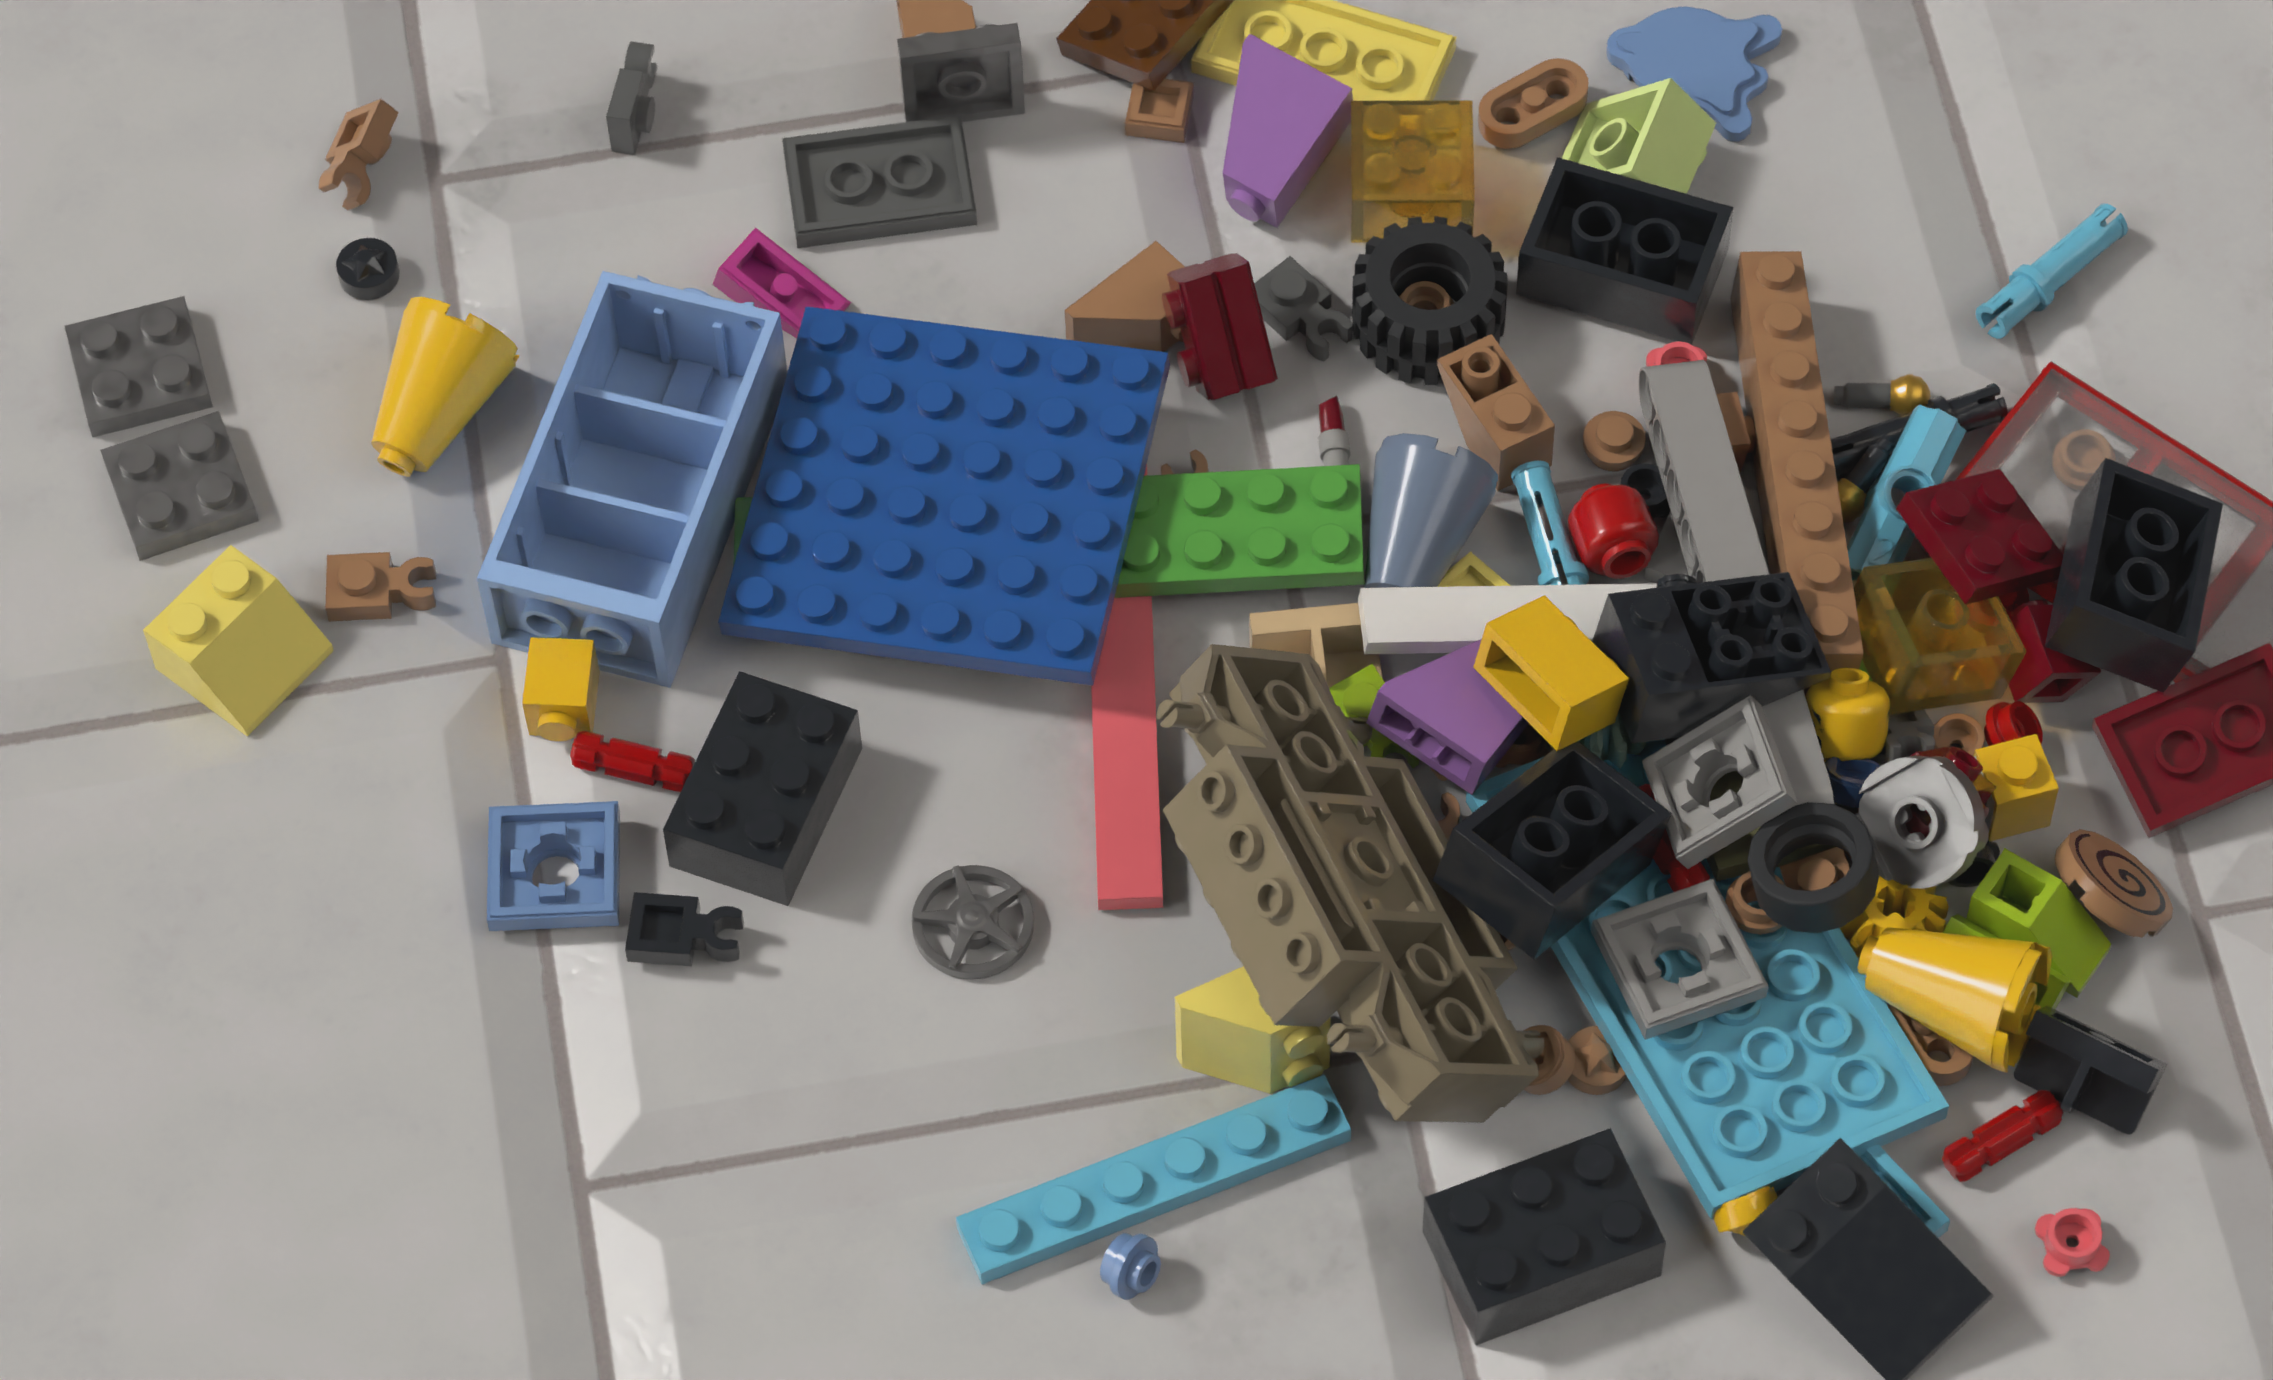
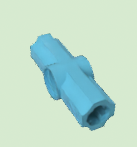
M1922 405L1914 408L1879 481L1866 494L1865 510L1847 545L1852 580L1860 581L1861 591H1869L1881 596L1885 595L1889 591L1915 538V534L1896 510L1897 506H1895L1892 500L1891 489L1897 488L1906 494V492L1941 484L1966 432L1958 423L1957 418L1941 409L1927 408Z

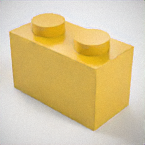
M1545 595L1487 622L1473 666L1556 751L1615 723L1629 678L1620 670L1616 662L1607 657L1577 627L1575 622L1568 616H1565Z

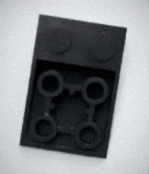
M1789 572L1608 593L1592 640L1607 657L1616 662L1620 670L1629 678L1619 712L1632 744L1680 738L1750 695L1762 706H1765L1827 680L1832 673Z

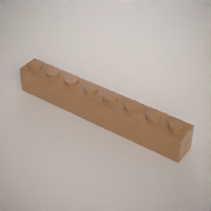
M1740 252L1730 302L1747 416H1751L1755 428V446L1752 454L1770 574L1790 573L1831 672L1839 668L1859 669L1863 657V647L1802 252ZM1809 687L1803 689L1805 695H1806V693H1807Z

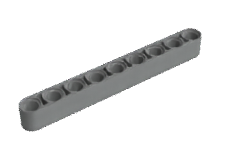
M1704 360L1640 368L1638 383L1641 408L1689 576L1694 577L1697 583L1769 574L1707 363ZM1798 691L1762 706L1798 801L1797 805L1807 802L1834 804L1830 779L1804 691Z

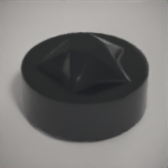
M376 238L355 240L346 245L337 257L336 269L341 287L354 298L361 300L378 299L392 291L399 280L400 270L396 253L383 240Z

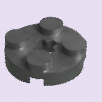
M1915 755L1889 761L1878 767L1867 777L1859 794L1863 793V796L1859 802V813L1855 815L1869 830L1879 876L1886 880H1895L1902 885H1908L1909 888L1917 889L1945 884L1964 873L1973 863L1977 852L1981 851L1988 841L1989 830L1984 821V808L1978 791L1967 775L1946 757ZM1913 804H1916L1921 811L1927 810L1931 817L1930 833L1926 838L1921 832L1910 834L1907 830L1906 823L1913 818L1910 809Z

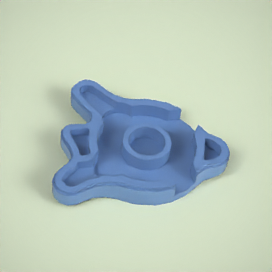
M1687 6L1673 7L1656 12L1634 26L1616 30L1608 39L1606 54L1609 62L1622 70L1629 81L1633 78L1639 87L1672 78L1716 122L1715 129L1723 138L1738 142L1745 139L1751 131L1752 115L1747 103L1761 94L1768 84V72L1766 69L1751 63L1749 60L1777 47L1781 40L1782 27L1778 19L1771 15H1759L1748 19L1734 20L1706 9Z

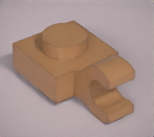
M382 99L346 112L325 158V161L331 165L322 173L319 180V189L325 193L338 188L341 181H343L348 193L342 207L347 211L363 205L369 198L371 184L366 173V165L378 162L388 151L392 142V137L389 133L399 112Z

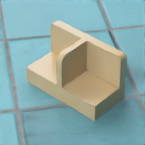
M1358 603L1249 613L1250 648L1309 654L1319 664L1328 687L1335 685L1371 664L1374 665L1382 677L1379 654H1364Z

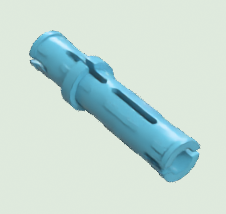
M2101 204L2089 217L2033 264H2022L2010 275L2009 284L1986 303H1982L1976 308V319L1982 329L1996 318L1998 323L1987 334L1996 339H2002L2009 333L2010 329L2029 313L2044 310L2054 300V292L2116 240L2121 239L2127 234L2128 226L2124 216L2120 213L2107 224L2105 219L2113 214L2116 208L2109 204Z
M1542 460L1531 461L1518 466L1511 472V478L1518 492L1527 530L1540 566L1541 574L1538 576V585H1562L1556 568L1557 564H1562L1568 585H1586L1589 582L1587 568L1583 563L1577 561L1566 525V519L1551 479V470L1548 462ZM1540 507L1545 508L1553 533V540H1548L1539 512Z

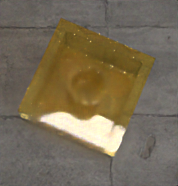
M1472 100L1351 101V243L1368 242L1373 236L1384 239L1385 227L1396 223L1400 228L1408 226V218L1420 216L1422 223H1434V216L1448 218L1447 225L1456 227L1461 221L1472 226L1473 236L1475 188Z
M1932 558L1864 567L1853 588L1863 647L1862 660L1872 681L1883 687L1888 694L1890 700L1889 715L2001 699L2027 652L1999 596L1965 605Z

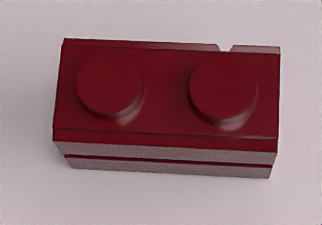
M1230 253L1207 260L1202 264H1194L1173 270L1167 274L1171 291L1162 294V301L1171 328H1181L1186 350L1177 352V361L1183 381L1188 388L1195 386L1196 391L1207 400H1216L1239 393L1244 389H1252L1275 382L1278 379L1248 260L1238 253Z

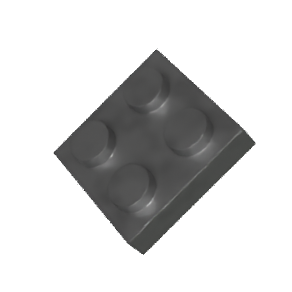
M1018 23L1004 25L985 24L974 29L944 33L925 32L914 37L897 39L905 122L961 115L962 122L1025 114L1022 53Z
M185 296L64 326L92 438L213 407Z
M219 411L100 450L139 561L259 521L253 500Z

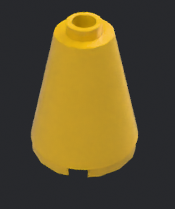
M422 296L411 298L403 312L371 442L373 448L380 453L377 461L388 470L405 477H410L413 470L418 472H427L515 368V364L520 356L515 355L518 348L513 341L481 318L471 313L468 314L465 321L448 316L446 313L450 304Z
M1887 927L1879 938L1870 936L1867 939L1860 955L1858 973L1866 976L1865 988L1867 991L1991 1068L2006 1073L2008 1072V1065L2014 1067L2017 1064L2029 1041L2030 1036L2025 1033L2036 1010L2041 1008V1006L2035 1004L2038 987L2034 982L2047 986L2052 953L2050 947L2031 941Z

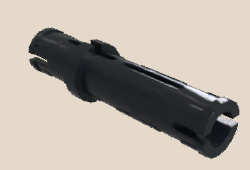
M1995 383L1949 400L1938 396L1929 399L1927 408L1941 409L1957 418L1960 426L1966 430L1965 433L1997 422L2001 423L2008 414L2004 397L1995 399V396L2001 393L2000 388ZM1912 412L1830 439L1836 479L1841 475L1850 473L1871 444H1875L1880 437H1884L1896 446Z

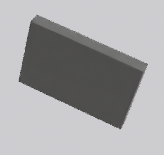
M961 115L782 138L797 248L977 225V212Z

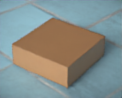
M1164 79L1154 91L1133 83L1125 119V135L1184 143L1194 97V82Z

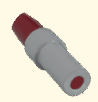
M1336 395L1319 404L1321 434L1318 437L1320 459L1324 462V466L1349 465L1348 459L1351 456L1349 436L1345 431L1343 413L1338 396Z

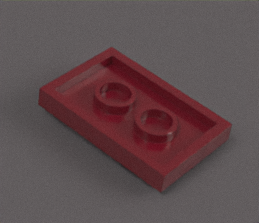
M2270 642L2168 686L2164 693L2160 691L2153 692L2093 718L2092 728L2148 838L2273 785V647Z

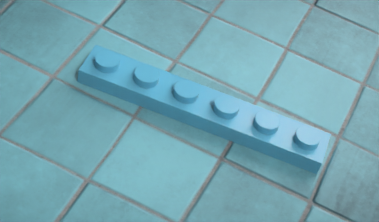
M1324 1074L957 1216V1230L983 1285L1350 1142L1351 1127Z

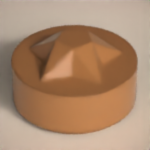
M1535 1025L1523 1031H1538L1541 1034L1538 1038H1543L1544 1049L1539 1057L1532 1058L1537 1064L1539 1076L1524 1090L1534 1095H1544L1559 1089L1569 1079L1575 1065V1052L1571 1043L1555 1028L1547 1025Z
M1598 1026L1583 1028L1569 1039L1575 1052L1574 1069L1568 1079L1573 1087L1583 1093L1603 1095L1616 1090L1623 1084L1627 1076Z

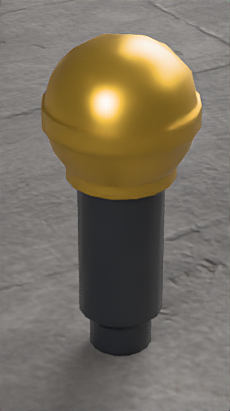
M1880 437L1875 444H1871L1846 478H1841L1840 481H1837L1843 524L1853 522L1863 513L1864 502L1867 496L1865 493L1890 459V454L1895 446L1884 437Z

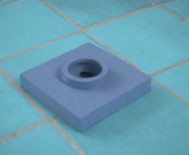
M618 801L489 807L487 924L489 931L619 926L620 810ZM556 856L566 857L579 868L578 878L568 887H566L565 881L553 885L539 882V887L533 884L534 870L539 863L547 858Z

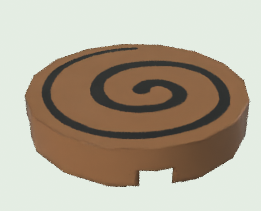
M2079 829L2071 832L2056 849L2054 860L2062 881L2070 886L2076 880L2078 885L2085 891L2080 898L2084 906L2110 927L2132 937L2143 938L2147 932L2149 936L2153 937L2172 919L2173 906L2160 882L2134 855L2116 842L2096 832Z

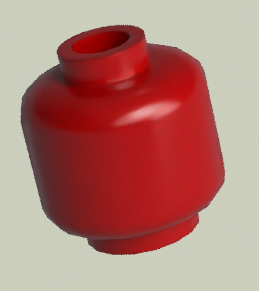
M1603 483L1589 488L1583 493L1568 516V531L1581 561L1590 572L1612 579H1624L1641 572L1649 564L1659 544V532L1645 499L1636 489L1626 485Z

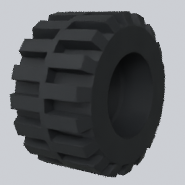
M1420 216L1408 218V226L1403 228L1393 223L1384 228V239L1373 236L1365 244V254H1359L1356 260L1352 290L1355 339H1360V350L1366 359L1376 357V368L1385 374L1392 370L1398 371V380L1411 383L1413 377L1425 378L1424 385H1438V378L1441 377L1437 367L1439 358L1490 334L1493 335L1499 344L1500 337L1504 335L1508 287L1507 273L1504 272V260L1500 252H1491L1492 242L1484 234L1473 237L1472 226L1461 221L1456 227L1447 225L1448 218L1434 216V223H1422ZM1429 281L1443 287L1456 303L1442 309L1426 310L1407 304L1399 296L1408 286L1416 282Z

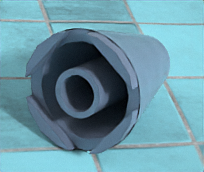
M1406 433L1387 436L1375 456L1364 588L1438 587L1495 496L1498 474L1491 465L1472 451L1458 446L1455 456L1435 450L1438 438Z

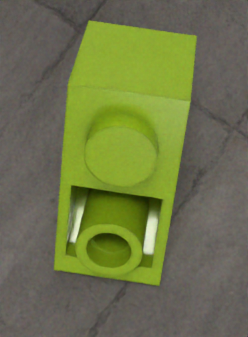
M2004 848L1971 896L1966 919L2001 939L2031 941L2050 947L2052 953L2051 968L2072 979L2065 992L2078 998L2110 951L2111 942L2061 879Z

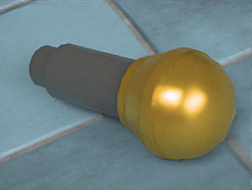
M1907 374L1891 380V383H1846L1844 386L1834 387V404H1844L1847 408H1890V411H1895L1900 415L1912 412L1919 405L1927 407L1928 400L1931 397L1927 383L1921 377L1913 374Z

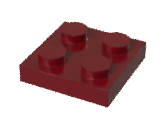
M2001 469L1906 492L1896 508L1965 605L2059 579L2063 553Z

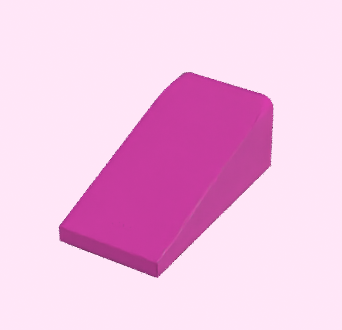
M756 227L718 268L712 284L737 303L754 302L755 307L779 312L782 330L795 338L798 337L806 306L846 311L851 303Z

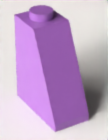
M1252 34L1247 36L1242 47L1223 167L1226 200L1237 214L1253 222L1261 219L1278 228L1354 118L1352 88Z
M1481 639L1386 681L1377 692L1366 722L1471 795L1474 794L1529 725L1473 668Z

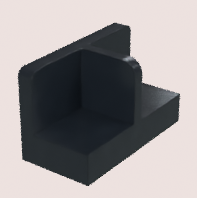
M2049 1006L2036 1010L2025 1033L2030 1036V1039L2013 1073L2015 1080L2037 1091H2050L2057 1101L2062 1102L2060 1109L2068 1113L2078 1110L2127 1135L2133 1134L2137 1130L2168 1064Z

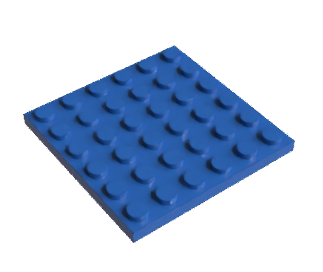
M806 306L718 623L721 634L1093 686L1170 369L1168 352Z

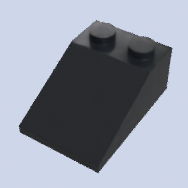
M1841 1138L1742 1231L1885 1380H1907L1994 1297L1980 1280Z

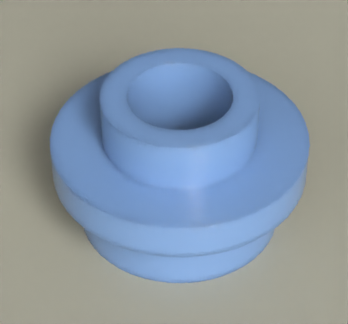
M1123 1233L1111 1242L1101 1262L1100 1277L1103 1282L1110 1285L1111 1292L1124 1300H1129L1140 1292H1146L1154 1284L1161 1267L1155 1239L1142 1233L1134 1236Z

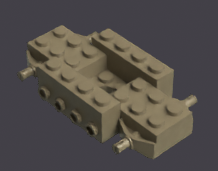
M1211 644L1180 676V682L1169 693L1172 700H1164L1158 706L1157 719L1158 721L1163 720L1160 725L1164 728H1184L1187 734L1193 738L1206 763V766L1162 810L1175 833L1178 847L1187 856L1203 887L1206 901L1214 908L1231 941L1233 953L1244 965L1256 988L1263 1010L1271 1017L1274 1025L1320 1027L1337 1011L1343 1023H1336L1329 1029L1327 1042L1328 1045L1334 1044L1330 1049L1336 1053L1356 1052L1362 1058L1379 1090L1378 1095L1381 1103L1391 1113L1395 1121L1484 1123L1500 1107H1506L1539 1076L1537 1064L1532 1058H1537L1541 1055L1544 1049L1543 1038H1538L1541 1034L1536 1030L1516 1031L1511 1020H1507L1495 990L1518 968L1498 931L1433 881L1448 840L1403 759L1364 756L1363 745L1370 740L1372 727L1366 725L1367 718L1344 716L1340 706L1335 704L1319 664L1309 654Z

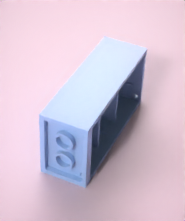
M602 271L477 576L491 644L528 652L530 637L594 640L600 671L671 688L734 525L736 498L744 497L777 412L787 376L779 312L755 307L754 302H744L741 304L711 297L706 292L695 288H685L682 290L652 283L647 278L639 275L636 279Z

